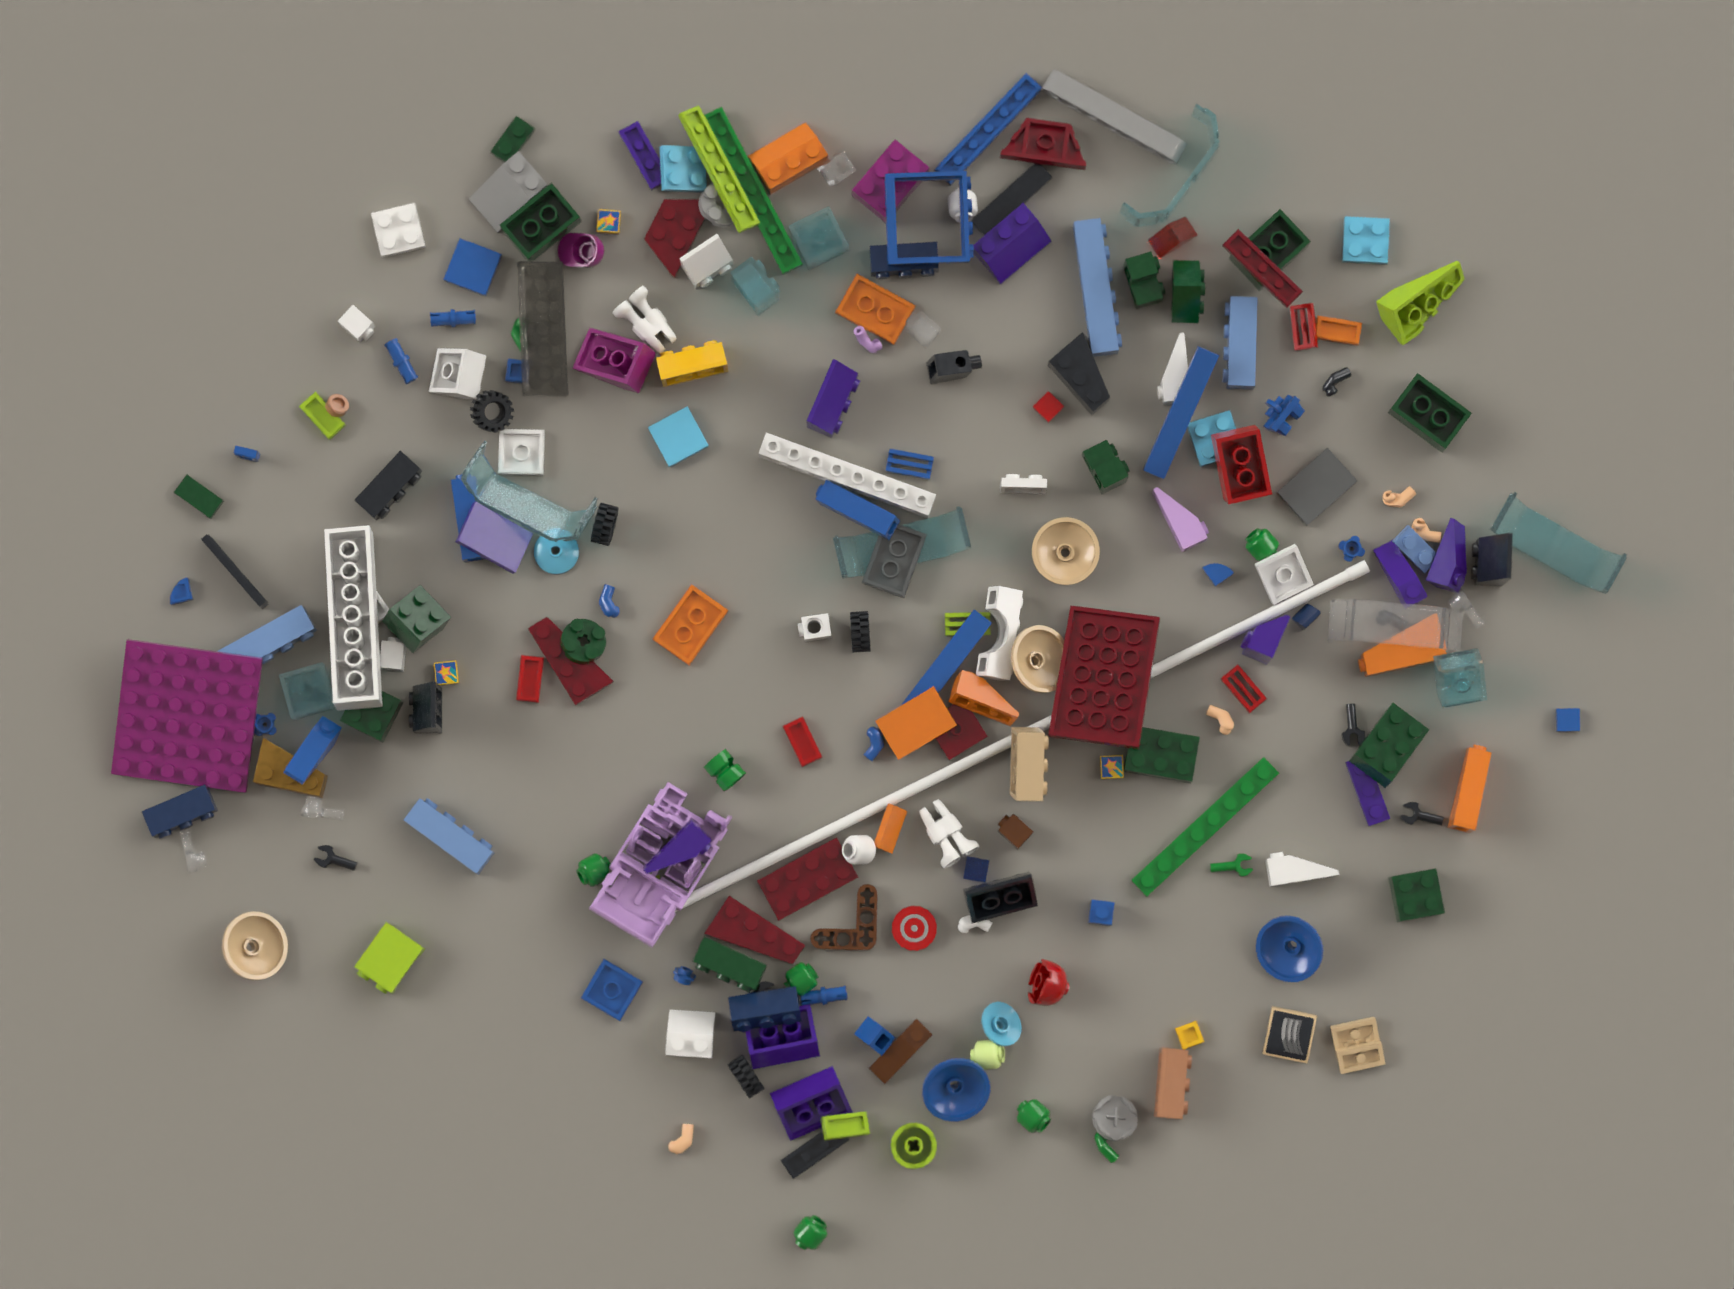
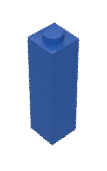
M469 474L457 475L456 479L451 480L458 535L472 503L478 502L476 482L474 477H469ZM460 545L463 562L485 559Z
M828 480L817 489L816 500L820 505L887 540H890L900 522L896 515Z

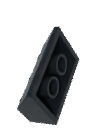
M1030 872L1016 874L963 889L972 923L1038 906L1033 878Z

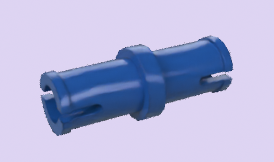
M450 309V312H430L431 327L446 325L456 327V325L476 324L475 310L455 311V309Z
M397 338L384 344L394 361L392 363L393 366L398 368L405 384H409L419 378L409 362L410 357L405 355Z
M846 985L827 989L820 987V990L809 991L801 996L802 1005L819 1003L828 1005V1002L848 1000Z

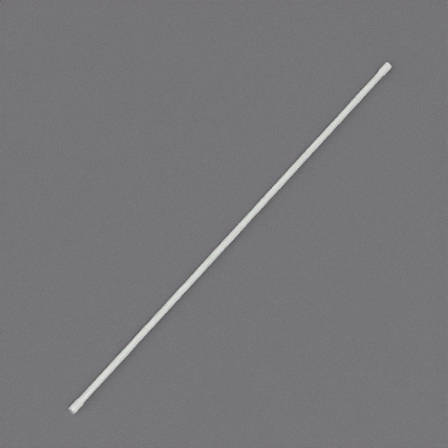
M1363 560L1311 588L1154 664L1151 678L1348 581H1353L1369 573L1368 565ZM1052 715L1028 727H1039L1042 731L1050 728ZM1011 735L692 891L683 908L885 810L888 803L895 805L1011 748Z

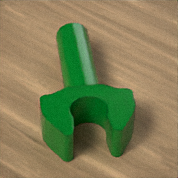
M1244 853L1237 854V858L1234 861L1210 863V871L1212 873L1234 870L1240 877L1246 876L1253 869H1243L1240 863L1243 860H1251L1252 857Z

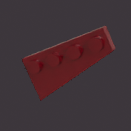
M548 617L528 628L575 705H578L614 682L593 661L589 662V664H577L570 661L565 656V652L560 645L562 631Z
M728 896L704 933L790 964H794L805 947L803 943L731 896Z

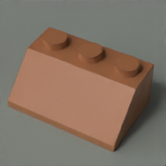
M1159 1048L1154 1117L1183 1119V1115H1187L1188 1101H1184L1185 1092H1189L1190 1078H1186L1187 1069H1191L1192 1055H1188V1050Z

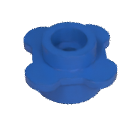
M1352 536L1351 539L1339 543V549L1343 551L1344 560L1347 562H1351L1353 558L1357 556L1362 557L1365 554V549L1362 548L1358 536Z
M268 713V715L256 714L254 733L257 736L262 734L274 735L277 731L274 727L276 716L273 713Z
M685 966L675 967L673 971L675 974L673 979L683 985H690L696 978L693 970Z

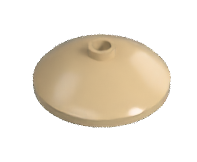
M1062 517L1049 521L1040 528L1033 540L1032 559L1034 565L1044 578L1055 584L1073 585L1085 580L1094 571L1099 560L1100 547L1095 533L1087 524L1075 518ZM1063 549L1069 551L1068 557H1063L1061 555V551Z
M1044 625L1028 627L1018 634L1011 650L1013 671L1022 685L1033 692L1048 693L1056 690L1064 639L1054 629Z
M252 911L237 916L229 923L223 935L222 951L228 966L237 975L249 980H261L274 975L282 967L287 957L288 941L283 927L275 918L263 912ZM247 944L251 945V951L247 950Z

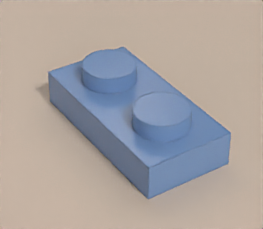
M1407 525L1392 542L1425 573L1432 566L1436 552Z

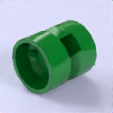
M726 749L717 754L704 766V769L711 777L717 778L716 783L724 792L746 774L739 764L733 763L734 758Z

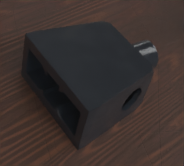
M968 350L934 354L926 363L930 384L966 378L972 370L982 368L980 355L969 356Z

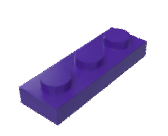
M636 121L618 131L651 191L661 186L660 159L640 123Z
M1345 762L1368 827L1389 820L1390 816L1378 783L1351 762Z

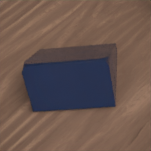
M1305 604L1292 617V620L1302 630H1305L1321 612L1312 605Z

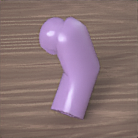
M862 326L854 329L853 332L859 344L870 353H877L878 350L883 348L878 338H875L873 341L870 340Z

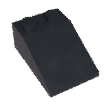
M1513 533L1480 537L1476 540V543L1472 544V557H1475V566L1471 568V579H1475V585L1503 586L1511 579Z
M437 682L413 686V692H409V705H413V714H409V728H413L414 733H442V687Z

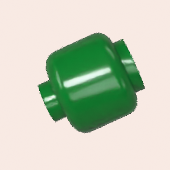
M1256 528L1245 539L1247 541L1245 548L1258 562L1277 553L1276 550L1279 542L1268 529Z
M594 853L579 861L576 873L582 884L594 887L602 883L608 873H610L609 867L611 864L606 856L602 858L599 854Z
M800 962L785 973L787 981L784 985L786 988L796 986L797 995L803 996L817 986L816 979L819 976L809 963Z
M1032 1099L1028 1102L1024 1100L1017 1108L1019 1112L1017 1115L1018 1123L1030 1133H1041L1051 1122L1049 1109L1037 1099Z
M816 1215L804 1217L794 1229L795 1243L803 1250L807 1248L817 1249L827 1237L826 1223Z

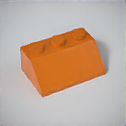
M806 122L748 156L770 194L775 193L829 161L826 150Z

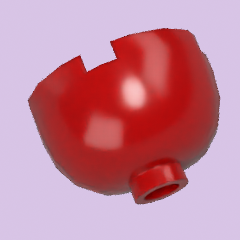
M1041 959L1042 963L1037 962L1032 970L1029 985H1033L1032 993L1028 992V998L1032 1004L1050 1006L1058 1003L1068 993L1069 982H1067L1065 970L1060 965Z

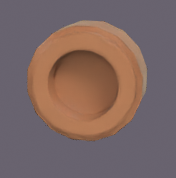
M333 394L328 398L325 408L333 417H342L347 412L349 403L344 396Z

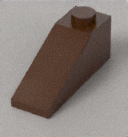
M916 1019L869 1069L886 1084L933 1034Z

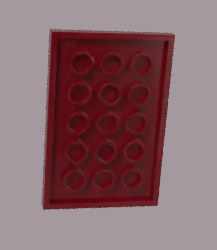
M1070 605L1049 737L1139 749L1160 617Z

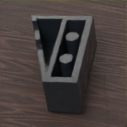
M1082 332L1050 359L1048 366L1085 409L1093 415L1109 402L1110 395Z

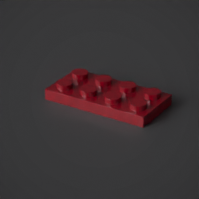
M836 837L757 880L778 921L859 877L852 864L848 863L844 858L842 846Z

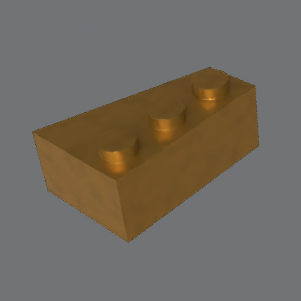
M263 738L253 782L259 785L323 798L328 776L315 769L303 784L283 773L293 755Z

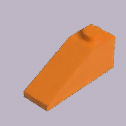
M962 670L954 679L948 702L1008 726H1011L1019 717V713L984 678L977 676L971 671Z

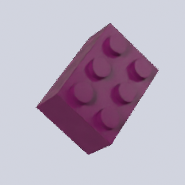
M895 139L852 189V196L886 223L884 175L887 173L929 172V166ZM922 181L895 182L896 211Z

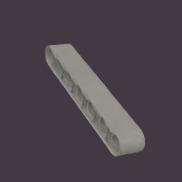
M1052 70L1042 88V91L1050 97L1171 164H1177L1187 146L1183 140L1057 70Z

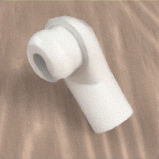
M970 915L959 920L958 930L962 933H968L969 929L978 927L988 932L993 922L984 920L972 923Z

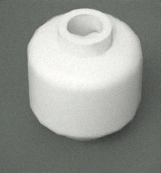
M957 188L948 196L947 200L950 217L960 222L959 188ZM967 190L968 199H972V212L968 213V221H971L978 212L977 198L974 192Z
M851 835L842 846V854L850 864H868L875 857L876 846L873 839L868 835Z

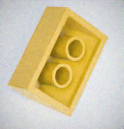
M717 340L705 342L704 346L695 348V345L687 346L677 353L665 351L660 353V357H656L663 387L729 372L722 342L717 343Z

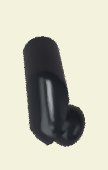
M1342 368L1329 376L1322 387L1326 396L1331 397L1338 392L1335 385L1351 377L1349 368Z

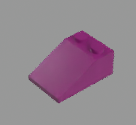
M589 328L573 369L621 389L639 393L656 352L645 343Z

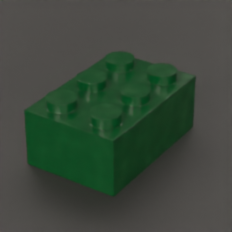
M550 183L499 226L527 262L531 264L582 221L557 188Z
M1281 209L1248 238L1281 270L1299 256L1311 242ZM1230 255L1229 260L1259 291L1264 288L1255 277Z
M1418 373L1388 412L1440 452L1447 448L1472 414V412Z
M1392 703L1349 762L1386 788L1394 780L1430 729L1395 703Z
M1143 727L1139 749L1127 748L1124 772L1191 784L1200 737Z
M705 936L693 959V962L696 963V969L709 974L710 970L718 973L716 978L726 983H730V980L738 983V988L748 993L751 992V989L757 990L767 969L766 964Z

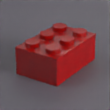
M1250 425L1211 434L1223 500L1227 504H1233L1272 495L1260 429L1256 425Z

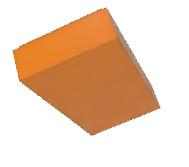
M1318 315L1316 320L1317 339L1358 346L1362 323Z
M888 803L874 841L876 848L891 854L893 853L907 814L906 810Z

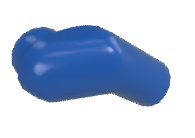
M604 584L599 599V606L604 615L615 618L620 612L619 607L615 606L612 601L615 587Z
M874 726L867 730L871 746L863 754L871 762L884 747L883 734L879 728Z

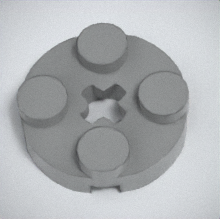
M712 183L704 189L699 198L700 213L705 219L707 218L711 221V224L714 226H730L733 224V221L726 207L721 209V206L716 204L721 198Z

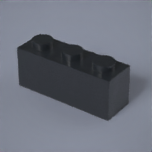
M400 450L355 498V502L376 521L379 518L383 519L391 511L389 507L395 501L398 503L406 495L405 490L409 485L414 486L421 479L422 476L420 474L422 470Z

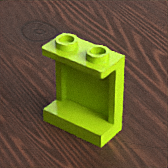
M386 922L354 966L358 969L356 974L366 981L371 978L377 983L375 987L384 994H387L388 991L394 994L398 984L418 956H421L425 948Z

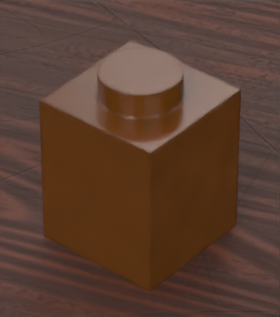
M1014 813L1010 817L1006 814L998 823L1000 829L997 832L1017 850L1033 833Z

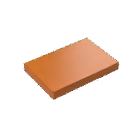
M856 274L835 314L857 326H862L866 331L895 345L916 305Z
M691 584L652 640L690 666L729 610Z
M934 686L875 721L898 760L957 726Z

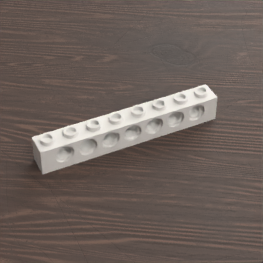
M769 433L765 434L758 453L759 458L822 481L828 480L844 489L927 519L936 499V494Z

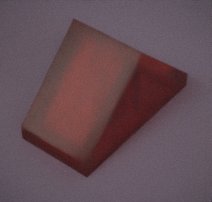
M1185 216L1167 224L1152 236L1148 242L1159 259L1198 235Z

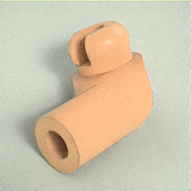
M1209 705L1206 715L1218 719L1221 725L1219 731L1222 734H1230L1234 728V722L1229 712Z
M682 1124V1136L676 1141H670L668 1145L670 1152L681 1154L692 1145L693 1124Z

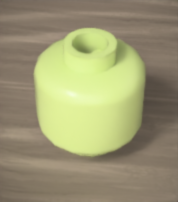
M979 1040L975 1043L974 1049H971L970 1058L971 1061L980 1065L984 1070L998 1069L1001 1063L1005 1062L1004 1046H999L991 1040Z

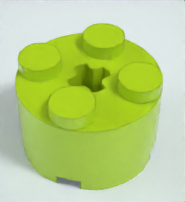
M904 1124L896 1130L892 1137V1154L895 1160L906 1168H922L929 1164L936 1154V1138L933 1132L923 1124ZM917 1139L920 1149L910 1152L908 1150L910 1147L907 1144L908 1141H915Z

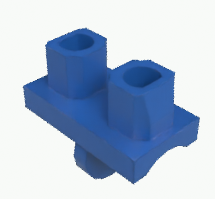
M1287 395L1284 399L1278 396L1275 401L1268 399L1265 404L1269 409L1265 414L1270 418L1263 427L1269 431L1286 436L1291 430V426L1285 419L1290 415L1293 419L1297 420L1305 412L1299 404L1300 399Z

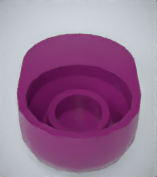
M568 233L560 240L558 245V257L562 264L568 267H595L602 261L604 256L603 242L597 236L587 233Z

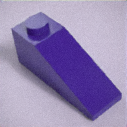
M1450 518L1426 581L1437 588L1459 593L1467 573L1465 526L1457 520Z
M1392 540L1373 550L1405 610L1428 597L1417 575Z
M691 819L643 867V870L648 874L694 858L699 853L703 855L711 847L709 844L712 841L711 837Z

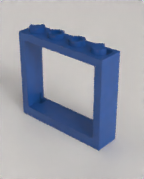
M967 171L885 174L887 266L969 263L970 258H973L974 247L973 244H969V235H973V223L968 221V213L972 212V199H968L967 190H971V178L967 176ZM959 180L961 256L898 258L895 182Z

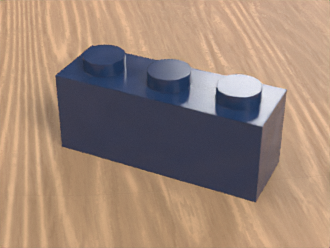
M937 241L897 244L898 258L938 257ZM887 245L870 246L871 276H876V279H888L890 275H899V278L912 277V274L917 273L927 277L933 276L934 272H939V264L887 266Z
M204 784L141 812L151 836L154 838L159 837V840L171 836V831L180 828L182 831L192 827V822L201 819L203 822L213 818V813L217 812L218 809L209 788Z
M796 986L728 997L734 1032H746L754 1028H770L773 1025L780 1024L791 1025L801 1021Z

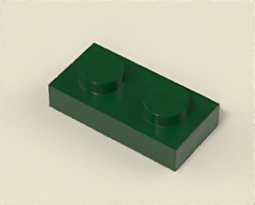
M516 116L490 151L491 154L505 163L518 151L520 152L535 131V128Z

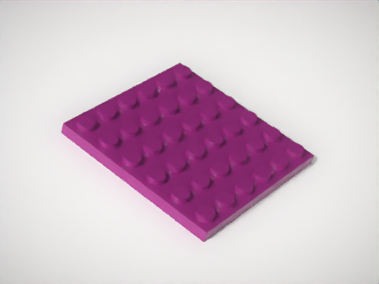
M127 639L111 774L193 786L205 784L208 788L246 793L263 658Z

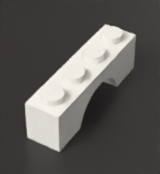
M1002 586L988 587L985 609L994 616L997 622L998 636L992 648L986 652L979 653L976 670L977 676L999 681L1010 680L1013 673L1011 650L1020 627L1019 615L1020 609L1023 606V591Z

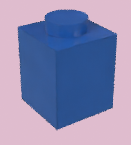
M1092 899L1088 923L1111 926L1115 902Z
M869 1016L854 1033L881 1056L896 1038Z

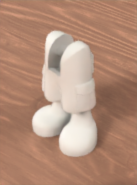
M641 286L629 297V300L643 313L645 318L641 319L627 300L617 306L612 313L616 318H625L634 324L633 332L641 340L646 341L655 351L661 353L665 348L655 335L661 331L664 337L671 343L677 337L666 323L667 320L658 308H650L646 299L648 290L646 287Z
M937 799L932 803L941 818L934 821L932 815L925 807L919 813L934 845L940 844L943 850L941 866L947 869L961 859L958 852L949 842V836H952L963 857L975 852L979 845L976 841L968 840L960 832L962 825L957 817L951 814L945 805Z

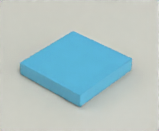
M688 406L648 427L669 468L709 447Z

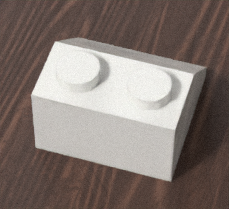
M718 234L679 258L682 269L696 289L700 286L705 288L713 282V277L718 274L722 276L732 269L731 265H733V259Z
M438 348L429 392L461 399H478L476 395L480 392L486 355L468 349Z
M669 1010L665 1055L712 1058L715 1012Z

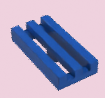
M889 449L885 472L930 480L934 457ZM893 455L928 461V465L895 459ZM891 464L926 469L927 472L921 473L891 467Z

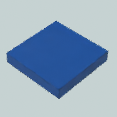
M459 238L443 280L486 296L502 254Z
M603 959L581 999L621 1021L643 981Z

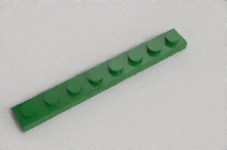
M722 106L705 114V118L760 221L758 228L782 275L802 266L803 263Z
M1263 757L1131 881L1147 897L1268 785L1279 772Z

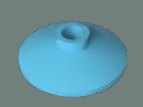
M549 530L543 533L535 543V560L538 566L547 573H565L572 569L578 560V544L575 538L564 530ZM559 547V554H552V548Z
M1003 1002L991 1003L984 1009L981 1022L986 1036L999 1046L1014 1044L1019 1039L1022 1030L1017 1012L1010 1005Z

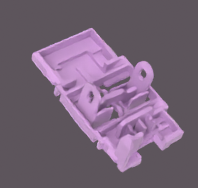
M667 782L664 789H660L654 799V805L648 804L610 865L609 868L613 871L608 873L601 884L603 887L589 908L592 912L653 948L666 925L669 926L676 915L674 913L675 910L681 911L720 848L716 844L726 834L727 826L732 819L730 815L725 819L710 810L703 820L681 806L687 797V793ZM691 819L711 837L712 841L709 843L711 847L705 854L701 855L699 853L694 858L669 866L665 872V878L662 877L660 880L656 878L659 870L652 872V874H647L643 870V867L663 848L662 838L665 840L668 836L673 838ZM628 844V847H627V849H626V854H625V853H623V850L625 849L626 845ZM701 862H703L704 864H706V865L704 866L703 870H702V864H701Z

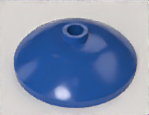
M1280 916L1267 922L1260 930L1256 940V953L1260 964L1271 976L1285 982H1299L1312 976L1319 968L1323 958V945L1319 934L1308 922L1294 916ZM1291 941H1294L1297 947L1292 946Z
M962 1058L950 1059L938 1064L928 1073L923 1083L922 1097L927 1109L937 1118L952 1122L963 1121L979 1113L986 1105L990 1096V1081L985 1070L977 1063Z

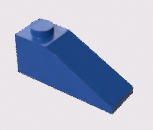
M322 716L303 741L283 773L303 784L333 748L342 727Z

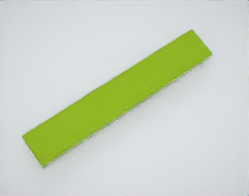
M698 105L679 113L678 117L738 232L741 233L758 226L760 221L700 106Z

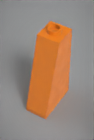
M1433 614L1360 655L1361 659H1358L1360 672H1364L1365 677L1447 659L1438 615Z
M1474 744L1473 748L1469 747L1466 749L1447 828L1466 833L1476 830L1491 758V752H1487V748Z

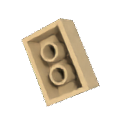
M1039 727L1011 728L1010 795L1016 801H1043V795H1047V781H1044V772L1048 770V760L1044 758V750H1048V736H1045V732Z

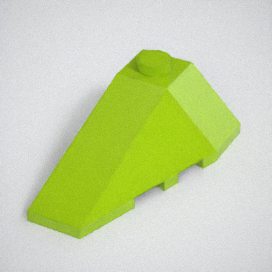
M1455 261L1392 289L1376 301L1381 320L1400 344L1405 345L1420 334L1425 328L1423 324L1427 319L1437 314V307L1441 302L1448 300L1465 280L1460 262Z

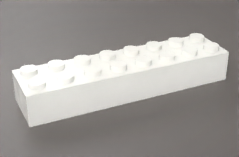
M370 525L324 529L333 704L337 711L383 707L373 532Z

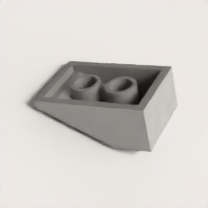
M518 151L502 164L469 200L499 233L501 231L499 225L547 187L548 184Z

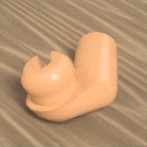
M1410 486L1401 494L1392 493L1388 490L1383 493V502L1387 506L1401 508L1416 495V492Z
M1416 518L1413 521L1412 529L1425 542L1441 543L1442 532L1430 531L1422 518Z

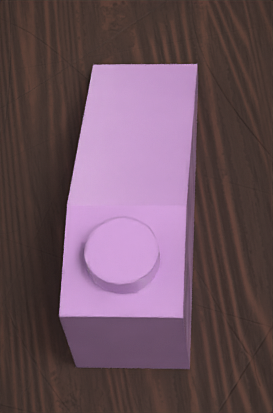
M1158 487L1153 489L1152 493L1181 552L1207 540L1206 534L1209 531L1204 521L1200 522L1198 517Z

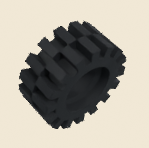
M494 390L482 391L483 394L476 395L477 400L473 399L474 407L470 406V411H473V414H470V416L474 419V424L488 432L503 431L505 425L509 426L511 424L508 422L509 419L513 420L514 417L511 415V412H514V408L511 407L513 405L512 401L508 400V397L503 393ZM490 403H496L499 406V415L493 420H489L485 416V408Z
M600 503L593 524L591 542L605 546L610 545L617 522L619 507Z
M868 611L850 612L852 653L871 652Z
M743 1054L727 1064L749 1099L765 1089Z

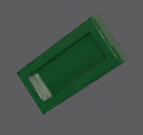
M189 475L184 477L174 491L177 496L210 519H212L224 502V500Z

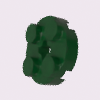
M577 618L572 620L565 627L560 638V645L565 652V656L577 664H589V662L599 659L606 647L605 630L594 621ZM585 637L589 644L581 646L580 641L577 639Z

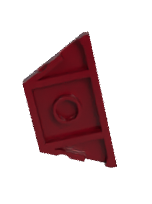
M1026 118L1021 124L1020 129L1014 133L1008 145L1000 153V159L1079 170L1086 169V161L1083 160L1079 143L1075 139L1074 130L1069 123Z
M664 199L644 237V241L653 250L673 278L676 277L681 268L679 258L689 252L705 220L699 210V199Z

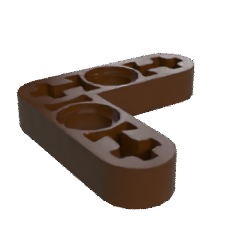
M865 884L858 889L856 929H816L810 937L812 945L817 949L866 951L872 949L876 944L878 894L876 888L870 884ZM865 888H870V892L874 893V897L869 899V905L874 904V909L870 907L860 908V903L865 904V897L861 896V892H865ZM864 911H870L873 914V921L869 924H865L860 920V915ZM859 926L865 928L874 927V931L869 930L868 935L869 938H873V942H870L867 947L864 946L863 942L859 941L860 938L864 937V930L859 931ZM819 932H822L824 937H830V932H835L833 937L834 946H829L830 941H823V945H818V941H814V937L818 936ZM840 933L849 935L850 942L848 945L840 946L837 943V936Z

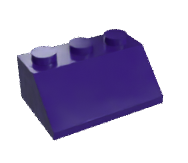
M1022 203L973 245V253L1001 285L1051 242V239L1038 219Z
M835 359L832 360L806 420L807 428L831 438L834 433H839L843 421H840L842 413L847 414L852 402L848 400L851 392L856 393L860 384L856 371Z
M1284 615L1256 626L1253 631L1249 630L1240 646L1244 649L1242 655L1267 665L1276 652L1291 616Z
M810 1004L799 1006L801 1021L791 1025L780 1024L773 1025L770 1028H754L746 1031L753 1069L820 1057Z
M833 1066L770 1093L790 1141L821 1128V1118L824 1116L853 1113Z

